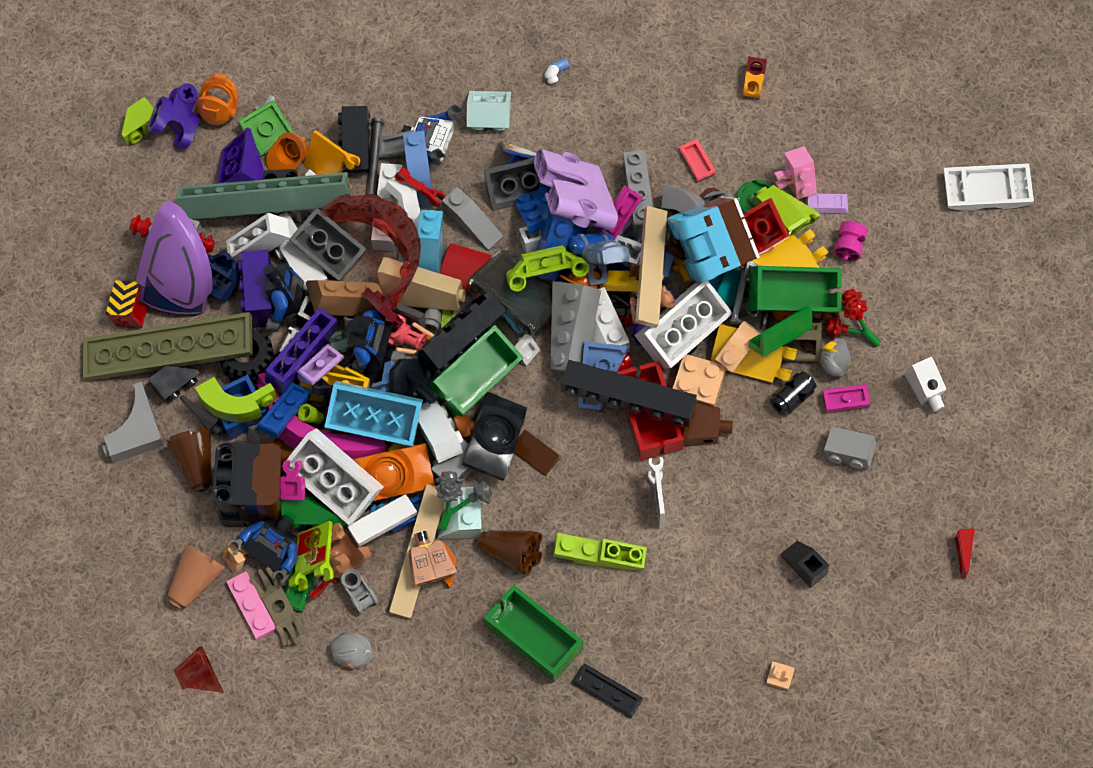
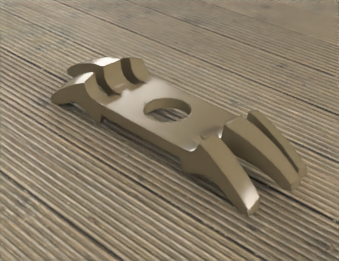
M267 567L266 570L273 580L274 571ZM259 569L258 573L265 584L266 591L254 577L250 578V581L257 589L260 598L263 599L276 625L275 628L281 636L283 646L288 645V635L284 627L290 633L295 645L299 644L298 632L300 635L304 634L303 625L280 585L281 581L277 577L273 584L266 573ZM282 600L285 605L284 610L281 613H276L274 611V604Z

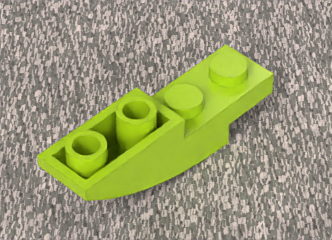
M557 533L553 557L573 560V564L620 570H643L647 547L608 539L597 541Z

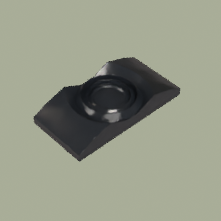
M487 392L484 395L462 465L503 481L514 455L527 407Z

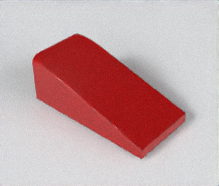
M974 528L959 529L955 536L962 579H966L969 572L975 533Z

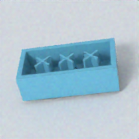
M335 381L325 427L413 446L423 400Z

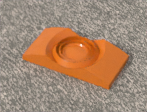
M426 443L352 459L384 487L373 501L425 490L427 484L435 486Z

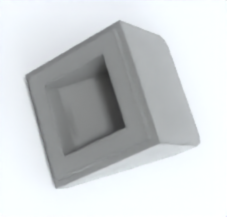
M258 424L248 427L247 439L250 443L270 444L276 439L257 430Z

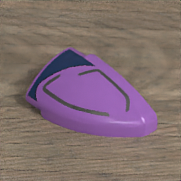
M168 200L159 208L144 246L136 279L137 283L140 284L139 299L148 306L161 311L176 314H199L206 310L207 298L212 292L213 287L209 258L198 232L185 211Z

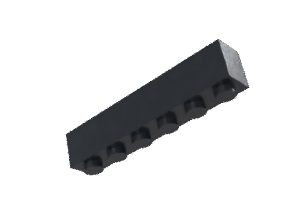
M568 360L561 381V392H564L569 397H582L591 403L600 402L607 404L612 409H625L631 414H643L655 421H668L677 427L690 426L697 403V395L572 360Z

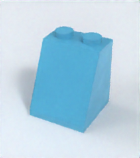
M421 210L412 225L419 245L417 267L440 274L443 257V211ZM403 240L398 261L411 265L410 252L405 240Z

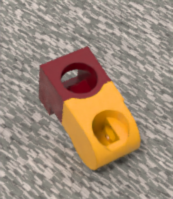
M748 56L743 96L760 99L767 59Z

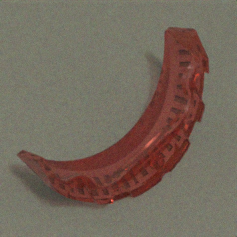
M350 194L338 197L323 207L326 216L333 222L368 224L384 232L397 246L403 260V265L400 268L402 280L396 288L387 293L391 304L396 309L417 271L420 260V237L413 220L408 217L407 212L397 203L382 199L379 195L350 196Z

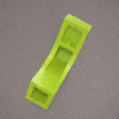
M215 377L195 387L204 407L214 416L229 422H248L262 417L260 408L271 405L277 399L275 389L271 383L243 397L231 396L224 392Z

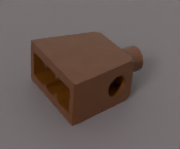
M697 402L690 426L683 427V447L718 444L719 433L732 434L733 421L720 420L719 407Z

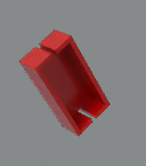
M659 361L639 366V378L641 380L666 386ZM635 367L616 372L636 378ZM625 410L640 461L660 455V451H663L665 455L683 450L684 439L680 427L674 426L668 421H655L649 416L643 414L634 415Z

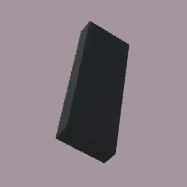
M585 663L572 684L630 718L633 717L643 701V697Z

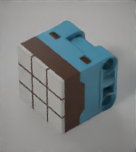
M721 196L667 218L673 237L680 241L685 256L688 258L683 262L690 280L700 283L705 282L724 272L760 258L737 198Z

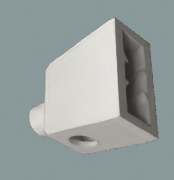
M930 357L912 365L905 374V377L921 405L929 402L933 412L946 407L941 398L942 394L946 391V387L933 358Z

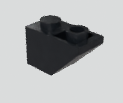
M164 366L148 378L147 382L163 402L166 400L171 402L180 395L179 390L186 386L189 389L198 382L196 378L199 376V372L196 369Z
M799 541L793 543L780 554L785 562L810 588L828 574L829 564L815 549Z

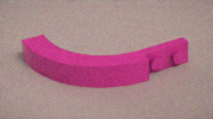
M265 373L258 374L257 384L255 385L256 391L268 384L265 382ZM276 389L275 392L277 399H275L271 405L265 407L267 412L281 397ZM295 416L278 437L287 445L296 449L307 433L317 428L306 424ZM318 429L351 459L386 452L387 446L381 439L363 435L335 434Z

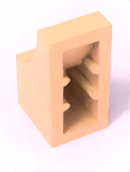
M743 321L715 360L733 372L750 350L748 340L757 336L760 332Z

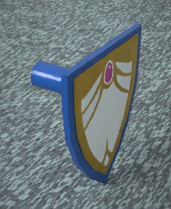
M500 141L504 152L511 153L508 164L527 158H534L536 155L534 151Z

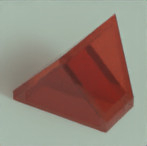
M199 646L174 669L183 690L192 688L224 693L203 646Z

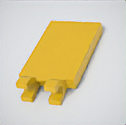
M809 229L798 239L794 234L776 245L772 251L761 254L760 258L752 262L759 266L819 267L817 263L826 258L825 255L828 254V251L822 246L812 254L807 245L813 242V238L816 235Z
M723 323L719 325L710 361L719 363L715 358L738 327ZM782 346L765 357L750 349L733 373L772 383L774 377L788 381L792 370L780 368L782 358L795 360L798 349Z

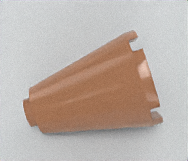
M187 544L168 592V596L171 597L169 602L178 608H181L182 605L187 607L223 572L225 567L190 544Z

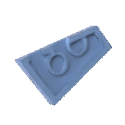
M584 342L582 363L616 373L619 371L629 346ZM579 397V408L601 410L604 405L600 402L591 403L585 398Z

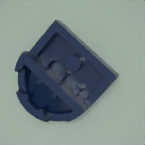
M219 251V254L214 256L207 255L213 281L210 295L225 303L239 284L240 273L235 259L229 253Z

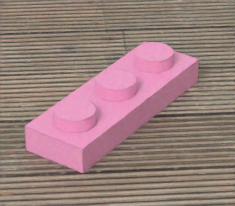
M247 571L226 581L256 640L277 630L257 590L251 583Z

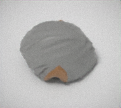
M345 631L334 638L330 644V651L334 661L340 664V666L352 670L365 666L374 657L368 639L356 631Z

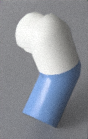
M566 58L548 66L544 75L549 84L558 81L556 75L558 72L569 68Z

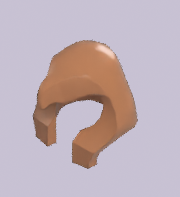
M335 523L332 526L329 562L333 570V578H341L346 570L358 569L365 559L371 557V552L368 546L362 545L359 547L355 540L343 530L341 524Z

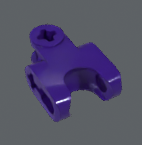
M186 83L173 89L170 92L169 98L160 97L154 107L147 131L155 135L162 132L166 125H169L175 132L174 145L181 150L186 149L193 140L200 120V116L192 112L198 96L196 88L192 84Z

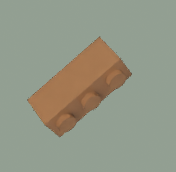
M307 280L306 282L314 312L321 308L330 315L363 316L367 309H375V307L362 293L368 287L374 293L377 290L382 293L379 283Z

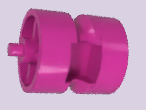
M856 221L842 222L838 231L839 238L835 242L833 253L845 261L859 260L863 250L862 244L868 232L867 228Z

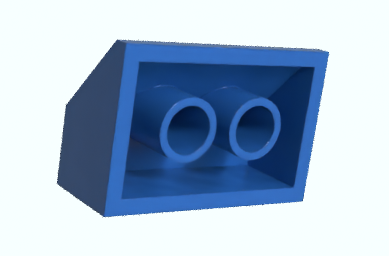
M549 209L537 251L563 245L566 251L571 253L568 246L570 237L577 234L586 235L589 226L586 228L574 224L571 219L551 214ZM566 268L535 276L553 281H562L565 279L560 277V274L568 275L571 269Z

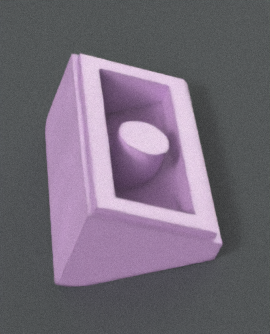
M327 344L297 371L298 380L314 385L338 364L344 356Z

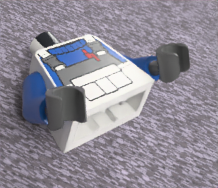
M454 104L446 112L420 117L416 127L403 126L402 132L411 130L416 132L424 131L428 164L435 163L439 166L442 163L443 157H446L445 152L454 132L452 120L459 121L461 119V116L457 113L461 112L462 109Z

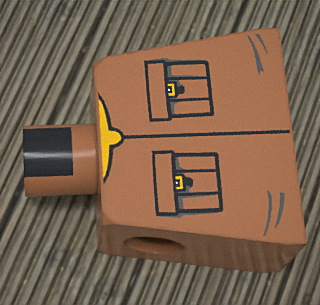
M427 531L414 534L417 547L411 548L408 552L413 588L455 576L457 573L456 568L442 541L430 542Z

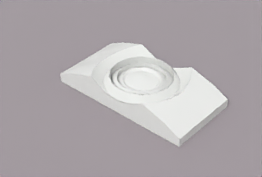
M1029 164L950 167L943 169L947 206L949 209L963 211L992 207L1011 209L1034 203Z

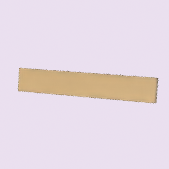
M646 206L643 219L635 323L657 328L660 316L667 211Z
M426 485L389 610L390 614L411 619L420 586L413 588L408 552L411 548L417 547L414 537L416 533L427 531L430 542L434 541L445 503L443 498L437 497L436 486Z

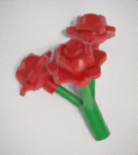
M855 289L846 290L841 294V306H845L843 307L844 317H849L851 320L855 318L859 321L862 330L849 328V325L842 324L839 314H836L834 318L828 319L826 333L831 334L832 340L840 333L847 334V332L861 334L874 347H877L881 340L866 326L863 320L864 312L868 310L866 300L861 301L863 293L856 292Z

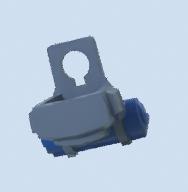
M598 231L594 234H577L569 239L568 246L571 253L582 255L589 265L587 273L588 285L607 283L606 264L629 261L628 247L614 241V237L608 232ZM595 264L601 270V277L597 280L593 277Z

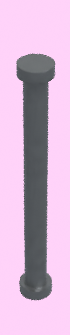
M374 117L371 121L373 134L367 199L375 200L379 137H381V128L384 125V119L380 117Z

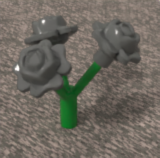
M452 471L442 472L440 478L435 479L437 483H440V485L436 486L437 497L443 498V501L446 502L444 513L438 525V528L441 530L447 529L452 514L470 502L474 503L480 500L486 504L490 503L489 497L492 495V491L489 485L484 481L478 483L474 480L473 493L468 495L469 498L454 508H450L451 502L453 500L457 501L458 496L463 495L461 490L462 480L457 478L456 472L453 473Z

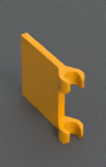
M313 131L303 163L305 167L312 170L315 174L321 175L341 173L344 164L348 169H353L354 165L359 166L360 158L358 156L347 153L318 131Z

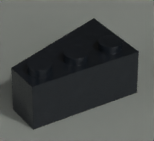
M342 106V112H338V125H342V133L338 134V144L347 153L360 158L359 166L354 165L353 169H348L344 164L343 171L347 173L369 172L370 112L367 106Z

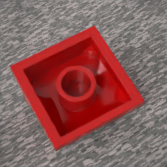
M772 198L765 200L743 214L759 256L765 252L772 251L776 245L790 237Z

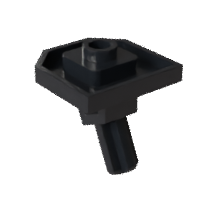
M417 358L398 359L390 370L389 392L422 399L423 402H428L429 404H434L438 400L437 393L428 386L427 369L421 360Z

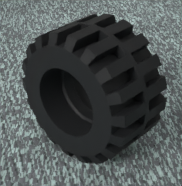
M252 326V349L258 351V355L252 361L243 363L236 361L234 358L219 361L225 376L227 375L230 381L238 380L248 375L255 385L257 384L258 374L265 373V370L274 361L275 354L271 340L265 332L262 333L261 329L256 328L254 330Z

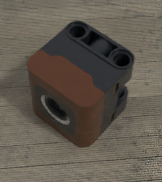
M222 443L216 448L212 495L215 506L218 508V517L222 525L226 527H248L259 521L267 522L270 519L278 523L282 516L280 477L286 475L282 467L283 458L281 450L277 445ZM227 453L232 454V455H226V456H224L223 458H221L224 454H227Z

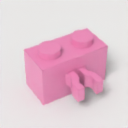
M803 146L785 152L786 171L774 172L776 179L779 180L775 181L776 186L782 189L789 185L797 200L816 194L814 161L806 148Z

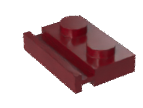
M368 287L362 293L382 315L398 329L404 321L393 311L395 307L381 292L377 290L374 293Z

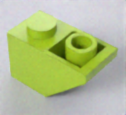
M145 97L127 108L122 130V137L126 146L139 142L142 136L148 133L147 127L154 107Z

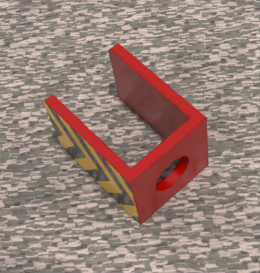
M116 280L114 282L105 315L116 326L143 327L148 305L139 299L140 284L137 281Z

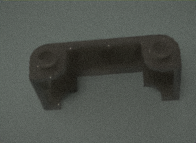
M500 250L468 279L466 290L474 297L478 293L482 295L490 290L507 310L504 314L517 324L516 328L519 331L522 329L536 341L552 323V288L539 277L531 276L525 278L526 286L523 290L513 291L507 283L506 273L513 269L519 261L512 251Z

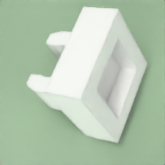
M525 334L522 338L519 337L517 339L518 343L514 347L524 357L520 362L527 366L540 349L532 336Z

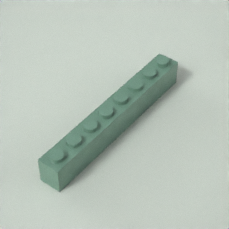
M344 172L179 187L176 202L185 211L189 219H215L224 216L237 217L247 214L259 215L261 213H280L282 211L338 208L339 204L344 201L343 206H349L348 200H351L352 192L348 173Z

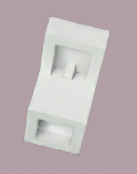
M396 180L387 181L385 189L398 200L395 209L401 212L410 224L413 225L420 213L416 190L407 183H400Z

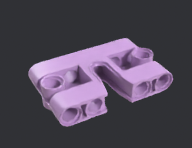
M539 149L534 158V167L540 183L551 187L549 193H545L551 214L571 219L574 224L586 228L591 222L593 226L612 231L616 226L618 215L599 166L581 161L577 156L569 152H564L560 155Z

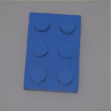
M547 185L541 186L532 193L522 194L514 200L530 234L544 228L549 212L545 193H549L551 189Z

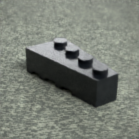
M489 290L469 302L414 354L430 373L437 370L442 372L450 365L449 360L460 356L465 351V346L474 343L480 337L479 334L489 329L494 324V321L507 310Z

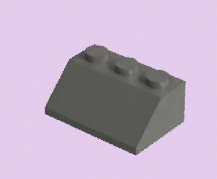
M318 208L311 213L289 238L292 244L337 281L345 277L363 258L366 252L364 246Z

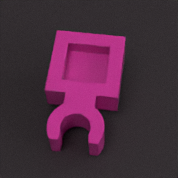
M290 460L283 462V470L286 475L280 477L281 499H305V476H299V472L302 469L301 461L295 462L294 469L290 467Z

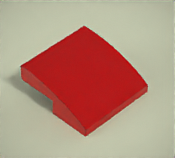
M450 243L440 269V274L461 280L462 288L466 292L478 295L492 255Z

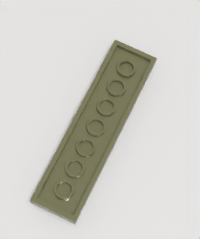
M247 312L83 338V378L85 381L156 371L164 366L181 367L252 356V315Z

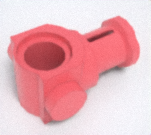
M397 314L404 323L398 331L391 332L388 346H403L407 344L418 350L426 343L427 334H420L411 330V326L405 324L406 319Z

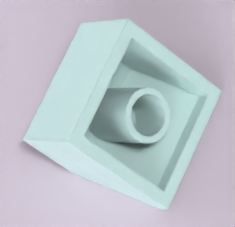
M469 91L467 99V127H472L474 130H483L484 127H491L493 130L498 131L509 128L511 92Z
M462 487L463 495L458 496L457 501L453 500L450 508H454L469 498L468 495L473 493V487ZM481 501L470 502L452 514L446 530H441L437 527V540L479 538L482 533ZM446 502L444 503V507H443V510H442V514H441L440 520H441L442 515H443V513H444L445 506H446Z

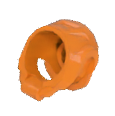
M219 73L210 76L201 85L200 97L196 101V109L204 122L219 126L230 121L235 116L238 101L236 86L227 75ZM219 88L225 91L230 98L229 101L224 102L212 96L209 89Z

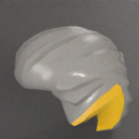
M835 339L827 342L819 356L821 366L828 375L843 377L850 371L848 366L851 364V356L846 341L844 339Z

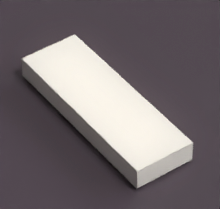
M405 494L352 523L347 528L360 547L416 516L417 510Z

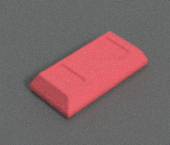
M698 139L678 147L697 181L717 173Z

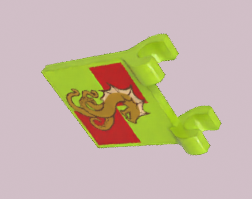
M328 521L298 533V560L295 564V573L289 579L290 587L299 585L298 591L306 590L308 588V581L305 575L314 572L315 577L324 575L323 581L325 582L333 579V570L329 562L333 522Z

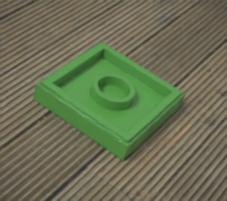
M274 100L237 121L242 131L247 127L251 129L260 157L268 153L269 149L283 133L291 132L295 134Z

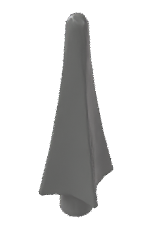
M184 395L180 397L204 427L210 429L211 435L215 433L217 436H221L224 433L222 425L219 424L220 419L198 407Z

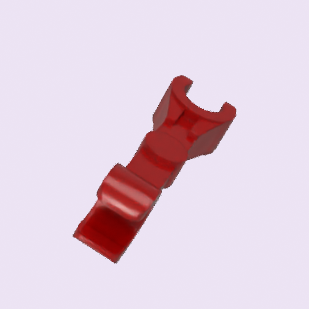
M401 168L395 175L396 181L407 183L417 192L424 194L433 206L439 207L442 204L436 197L443 200L445 194L438 190L429 189L423 182H419L411 177L407 169Z

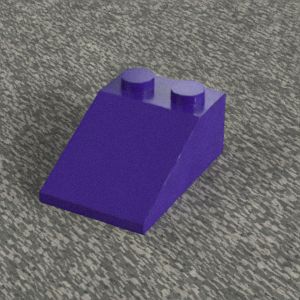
M247 127L222 149L217 184L263 180L264 169L250 128Z

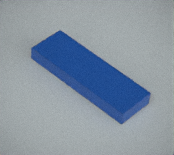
M291 383L258 423L257 430L277 439L296 416L299 408L309 400L311 391Z

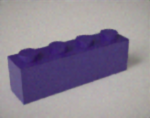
M319 308L265 370V382L271 383L273 388L283 394L298 376L297 371L312 359L336 332L337 319Z

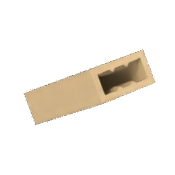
M383 257L377 273L382 294L386 298L405 306L458 311L461 302L465 301L466 291L462 288L461 280L417 267L407 289L411 265Z

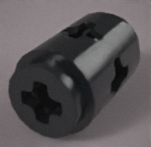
M804 371L796 373L772 394L770 403L779 414L783 416L791 414L814 393V389L817 387L816 383L808 373Z

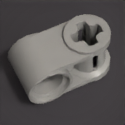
M349 569L342 574L341 583L343 590L359 615L373 603H379L373 590L366 584L357 570ZM350 578H354L358 581L353 586H349L346 584L347 580Z

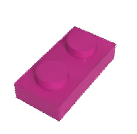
M867 384L824 389L822 392L826 413L870 407Z

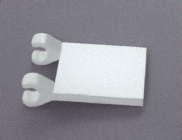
M659 457L660 464L654 465L652 458H649V468L655 474V478L651 476V471H649L648 479L655 489L659 529L664 528L665 511L661 487L663 458Z

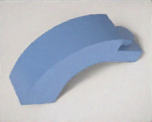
M424 131L403 133L407 170L410 172L411 177L419 182H423L430 189L431 180ZM416 191L420 208L434 207L424 194Z

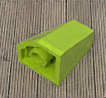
M775 185L768 189L765 186L755 193L756 197L753 201L755 206L772 198L790 236L798 234L815 223L820 217L817 211Z

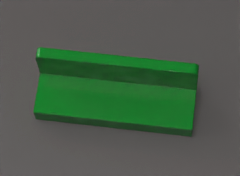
M807 306L748 340L749 348L765 357L812 329V308Z

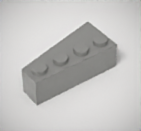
M553 281L550 369L565 372L568 360L579 363L583 362L584 342H591L601 290L581 284Z

